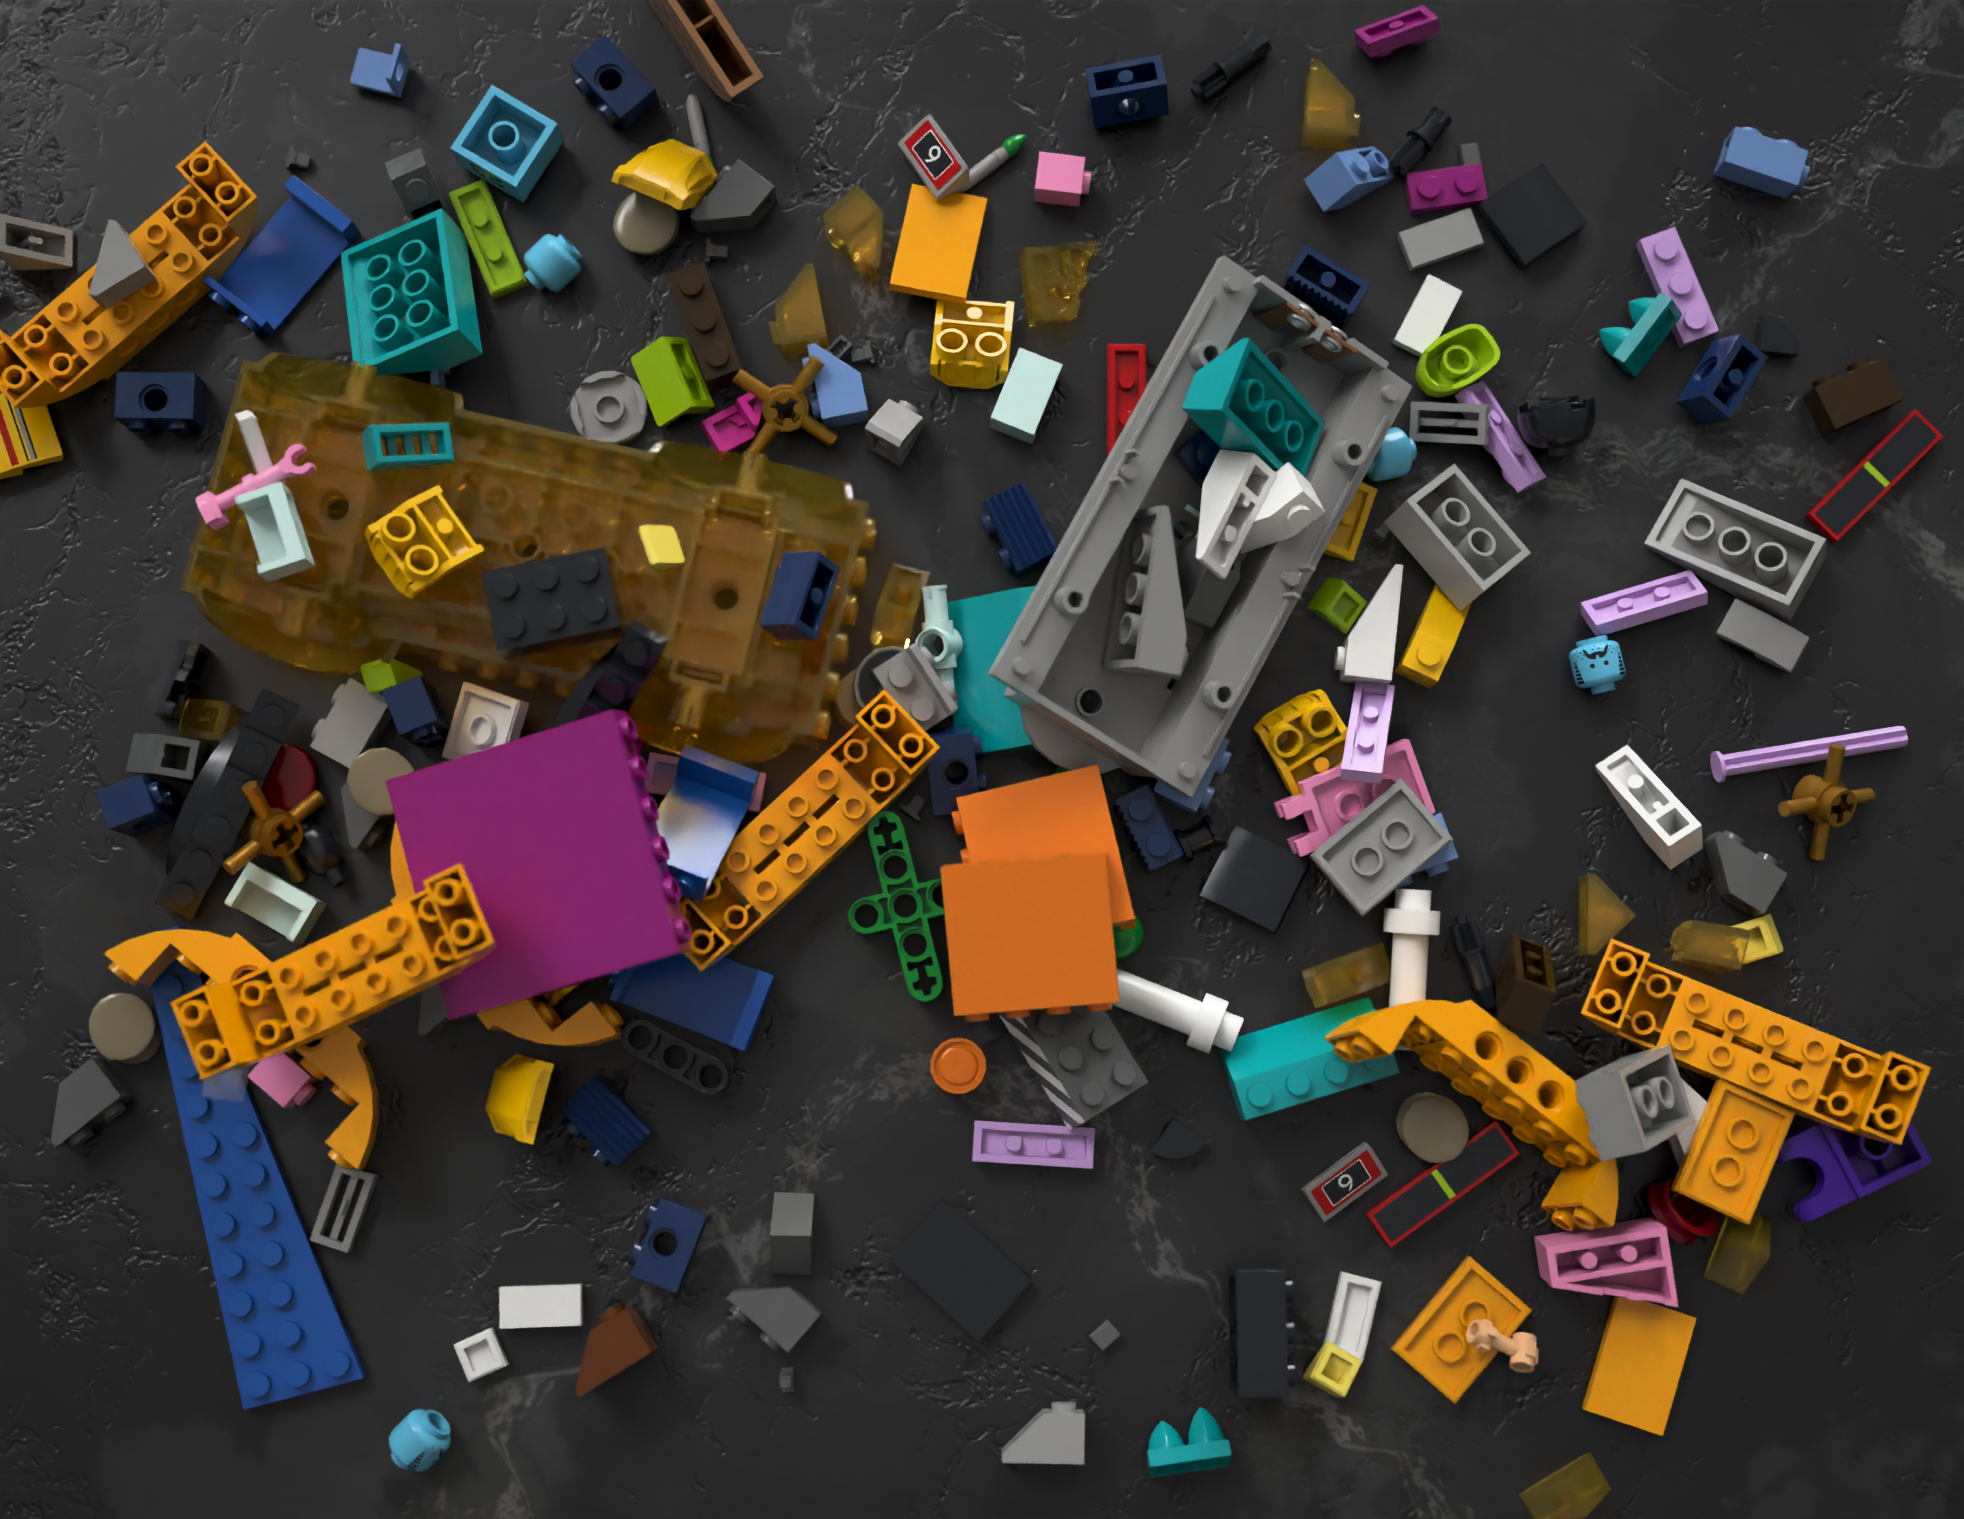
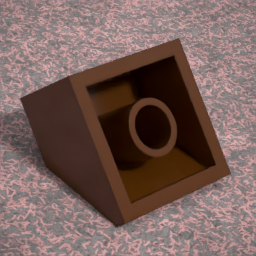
M623 1302L596 1318L599 1326L589 1333L575 1387L579 1397L647 1356L660 1346L636 1303L626 1309Z

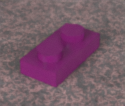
M1424 5L1354 30L1356 45L1370 58L1387 56L1393 52V49L1407 44L1422 43L1429 36L1441 32L1439 18Z
M1482 163L1406 173L1404 177L1410 215L1479 206L1480 203L1488 198Z

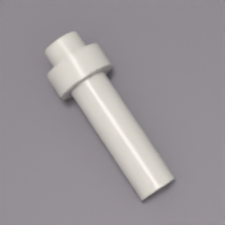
M1395 889L1394 908H1384L1383 932H1393L1389 1007L1426 1000L1429 935H1439L1441 912L1430 911L1431 891ZM1398 1044L1395 1047L1396 1050L1413 1051L1410 1048L1402 1047Z
M1117 968L1120 1001L1113 1002L1112 1005L1189 1035L1186 1045L1209 1054L1212 1045L1230 1052L1232 1051L1244 1018L1226 1011L1229 1001L1206 993L1202 1002Z

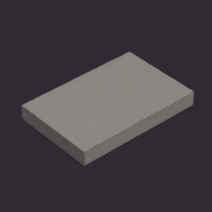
M1399 779L1309 855V857L1359 916L1363 917L1449 844L1453 838L1406 783Z

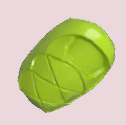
M1478 324L1462 326L1439 337L1424 350L1416 366L1415 379L1420 389L1427 396L1441 398L1453 395L1474 383L1494 367L1500 358V349L1493 337L1483 326Z

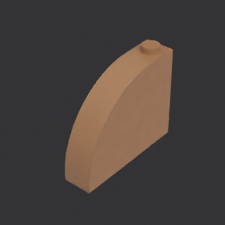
M647 0L685 58L720 98L730 102L763 80V74L714 0Z

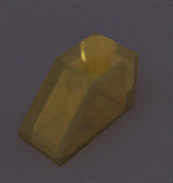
M1311 59L1306 73L1302 146L1347 149L1352 136H1358L1360 113H1354L1355 98L1319 59Z
M814 263L806 264L774 307L776 321L769 322L773 345L781 344L783 356L808 352L807 345L813 343L823 349L829 347Z
M897 563L892 564L877 603L870 643L881 645L884 648L896 646L906 649L910 646L923 603L921 587L928 585L930 572Z
M1698 920L1682 922L1681 927H1676L1671 938L1670 948L1674 950L1672 960L1715 974L1741 970L1751 931Z
M1381 942L1301 972L1306 982L1307 992L1312 998L1315 1009L1390 982L1391 965Z

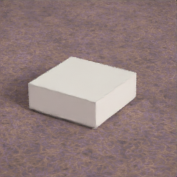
M494 1327L454 1344L468 1382L509 1364Z

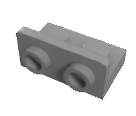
M916 642L870 671L882 691L885 689L924 731L959 710L955 704L958 701V696L953 687L946 680L941 682L934 671L937 664L927 648L922 647L920 649Z

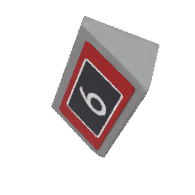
M930 114L924 117L898 142V147L936 201L970 184L967 164Z
M1363 1142L1303 1186L1300 1191L1322 1221L1326 1222L1385 1178L1388 1173L1368 1142Z

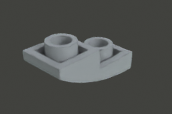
M1736 598L1717 631L1718 637L1753 652L1756 658L1789 673H1792L1810 641V637Z

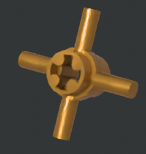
M812 355L792 385L780 384L769 388L743 369L737 372L733 382L763 402L762 411L766 420L765 425L747 449L748 454L759 460L779 431L791 432L799 427L829 447L834 443L838 434L809 415V403L805 395L825 365L824 362ZM790 398L795 402L793 406L794 412L792 417L783 418V415L778 413L774 406L777 401L785 404Z
M1834 743L1829 745L1823 778L1816 775L1803 777L1794 789L1792 800L1783 801L1778 806L1779 813L1783 817L1806 814L1815 823L1809 857L1815 860H1825L1831 826L1841 827L1852 818L1856 805L1872 803L1875 800L1873 789L1848 790L1847 786L1840 782L1846 749L1841 744Z
M256 781L245 783L241 789L252 808L242 825V834L248 843L222 863L224 869L233 875L260 853L271 857L278 856L293 883L303 881L307 874L295 854L303 838L300 822L326 802L325 798L320 792L315 790L287 812L279 808H270Z

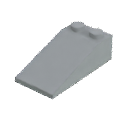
M1682 478L1644 543L1645 547L1687 570H1692L1694 574L1751 606L1788 622L1791 621L1826 558V538Z
M1159 505L1138 509L1123 535L1103 669L1145 678L1181 676V671L1188 657V650L1185 646L1187 632L1169 506Z

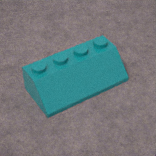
M1242 338L1198 370L1194 375L1182 409L1221 449L1255 453L1274 472L1289 462L1304 477H1306L1326 423L1250 338Z
M1369 997L1236 1038L1231 1052L1218 1047L1240 1120L1252 1119L1400 1073L1393 1052L1388 1056L1350 1063L1338 1057L1333 1051L1334 1047L1324 1040L1328 1033L1342 1023L1362 1014L1376 1011Z

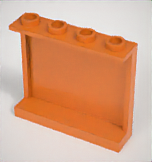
M1098 764L956 798L959 810L952 812V817L957 835L964 834L967 848L960 850L963 863L1107 850L1113 927L1120 926L1121 931L1137 927Z
M1107 850L948 864L940 868L954 1016L964 1015L966 1022L988 1020L989 1013L1005 1012L1006 1018H1021L1030 1016L1031 1009L1046 1008L1048 1015L1070 1013L1071 1006L1087 1005L1088 1011H1104L1112 1009L1113 1002L1120 1001L1107 869Z

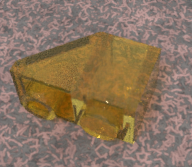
M857 184L823 214L826 228L823 232L836 248L839 249L843 246L851 255L849 258L851 264L862 276L868 273L876 282L882 277L884 214Z

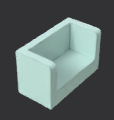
M1019 347L990 417V428L1033 444L1038 425L1056 381H1059L1063 364Z
M280 481L234 497L236 505L245 512L261 562L256 568L262 578L271 582L315 567L292 491Z
M252 862L247 863L224 902L226 905L241 910L286 936V939L292 943L303 945L327 905L325 902L264 867Z

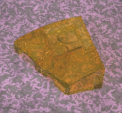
M1096 241L1065 242L1060 246L1024 247L1018 251L1028 327L1066 322L1077 317L1081 303L1079 296L1081 290L1086 287L1089 277L1086 274L1091 255L1096 253Z

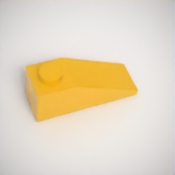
M1435 584L1394 672L1428 689L1436 684L1455 646L1471 603L1460 612L1441 588Z

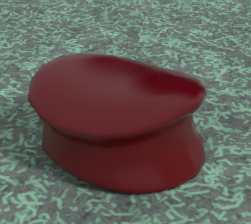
M288 744L281 746L261 787V791L270 808H279L288 812L316 790L318 771L312 756L299 746Z
M1675 1177L1667 1181L1653 1182L1648 1187V1205L1657 1221L1666 1226L1668 1236L1676 1243L1687 1246L1693 1244L1697 1236L1708 1237L1715 1234L1718 1228L1717 1211L1670 1190Z

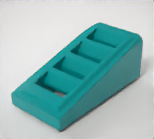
M449 422L369 425L362 432L366 469L368 472L453 464L455 462ZM429 434H435L438 454H431ZM413 436H418L421 455H415ZM401 437L403 455L398 456L395 438ZM381 439H384L386 456H383Z

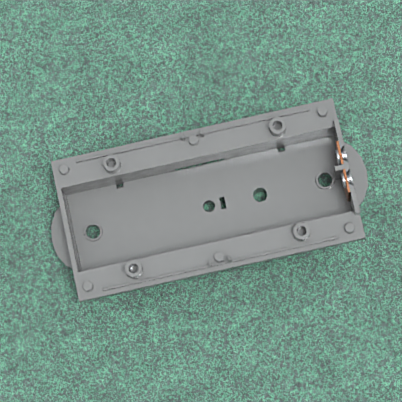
M1225 255L1219 257L1215 262L988 672L989 676L1007 686L1003 696L1019 706L1022 727L1034 748L1052 764L1069 771L1098 764L1100 774L1120 768L1132 776L1154 777L1181 795L1191 798L1298 599L1301 598V593L1312 573L1316 570V565L1413 387L1387 369L1388 361L1355 338L1347 339V335L1342 330L1330 326L1332 322L1323 316H1319L1307 304L1301 302L1266 276L1255 277ZM1242 338H1250L1266 357L1270 353H1274L1280 358L1282 362L1280 372L1326 421L1305 477L1311 483L1325 513L1294 537L1241 554L1240 580L1214 627L1207 631L1185 622L1186 642L1191 651L1188 652L1187 661L1181 671V676L1145 678L1104 670L1103 664L1123 535L1138 509L1159 505L1169 506L1178 568L1179 547L1194 540L1199 529L1200 515L1196 517L1187 511L1185 507L1188 504L1200 512L1202 497L1201 487L1174 456V452L1200 427L1182 409L1185 396L1198 370ZM1177 523H1180L1184 528L1185 534L1182 540H1179L1174 534V528ZM1169 682H1174L1171 689L1166 688ZM1087 690L1093 691L1098 698L1097 708L1091 713L1085 712L1080 705L1081 695Z

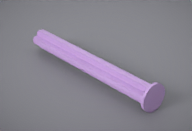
M1900 725L1722 755L1719 751H1714L1711 753L1710 764L1715 780L1717 782H1724L1726 776L1827 760L1830 744L1844 745L1846 747L1844 757L1901 748L1908 744V736L1905 727Z

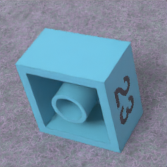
M491 85L450 149L460 166L524 203L564 142V138L558 123Z

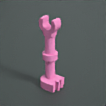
M294 444L285 452L284 458L269 469L257 475L253 473L246 475L242 478V483L218 496L207 491L196 497L197 506L205 523L210 525L211 529L217 531L230 524L225 510L236 505L234 497L280 482L285 478L294 476L309 477L314 474L317 469L312 463L308 462L300 467L296 463L300 455L308 452L307 448L302 444Z

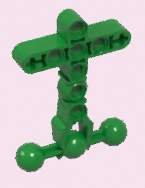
M1057 766L1054 774L1067 772L1069 770ZM880 811L869 821L868 835L883 893L855 901L848 913L849 922L859 934L864 936H873L893 931L910 994L917 1001L930 1003L937 1000L944 989V980L928 922L945 917L944 908L937 906L933 901L934 892L942 887V880L938 878L918 883L901 819L893 812ZM888 821L890 826H897V830L891 832V837L895 848L903 844V850L893 849L880 855V849L887 850L884 837L881 834L876 835V831L881 829V822ZM1116 840L1121 863H1123V850ZM892 859H902L907 864L906 874L899 879L889 878L885 874L886 864ZM902 897H911L917 902L916 912L908 918L900 917L895 912L896 902ZM869 906L875 908L878 912L876 924L870 928L859 926L856 916L860 909ZM1136 915L1134 917L1137 927L1122 931L1120 926L1113 927L1116 959H1126L1134 955L1142 945L1144 929ZM912 935L923 936L927 941L926 951L920 956L913 957L905 951V942ZM932 958L933 966H925L929 979L937 980V985L931 987L932 994L925 995L922 990H915V984L919 983L921 979L918 969L915 968L910 972L908 965L922 964Z

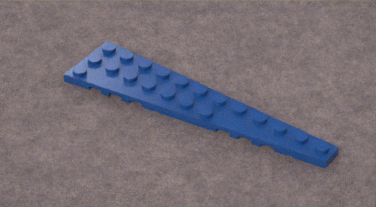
M176 926L160 931L177 930L185 928L183 926ZM175 959L152 983L151 988L243 1410L367 1377L349 1331L345 1329L337 1310L338 1304L322 1273L323 1267L318 1255H315L307 1236V1228L301 1213L296 1209L295 1198L257 1105L253 1103L246 1086V1078L242 1068L205 1080H201L170 1002L205 986L204 975L202 972L198 976Z

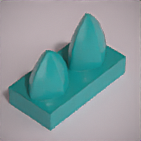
M1659 293L1656 298L1644 297L1629 301L1630 316L1636 324L1633 329L1608 327L1599 330L1600 338L1606 351L1625 372L1635 378L1683 315L1674 301L1662 293Z
M1202 1407L1197 1410L1192 1419L1189 1430V1445H1184L1177 1431L1164 1421H1161L1151 1434L1149 1450L1147 1451V1465L1150 1478L1230 1467L1231 1450L1229 1439H1224L1222 1430L1216 1420Z

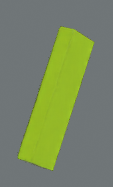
M479 180L448 193L491 297L496 299L528 286L529 284L485 180Z

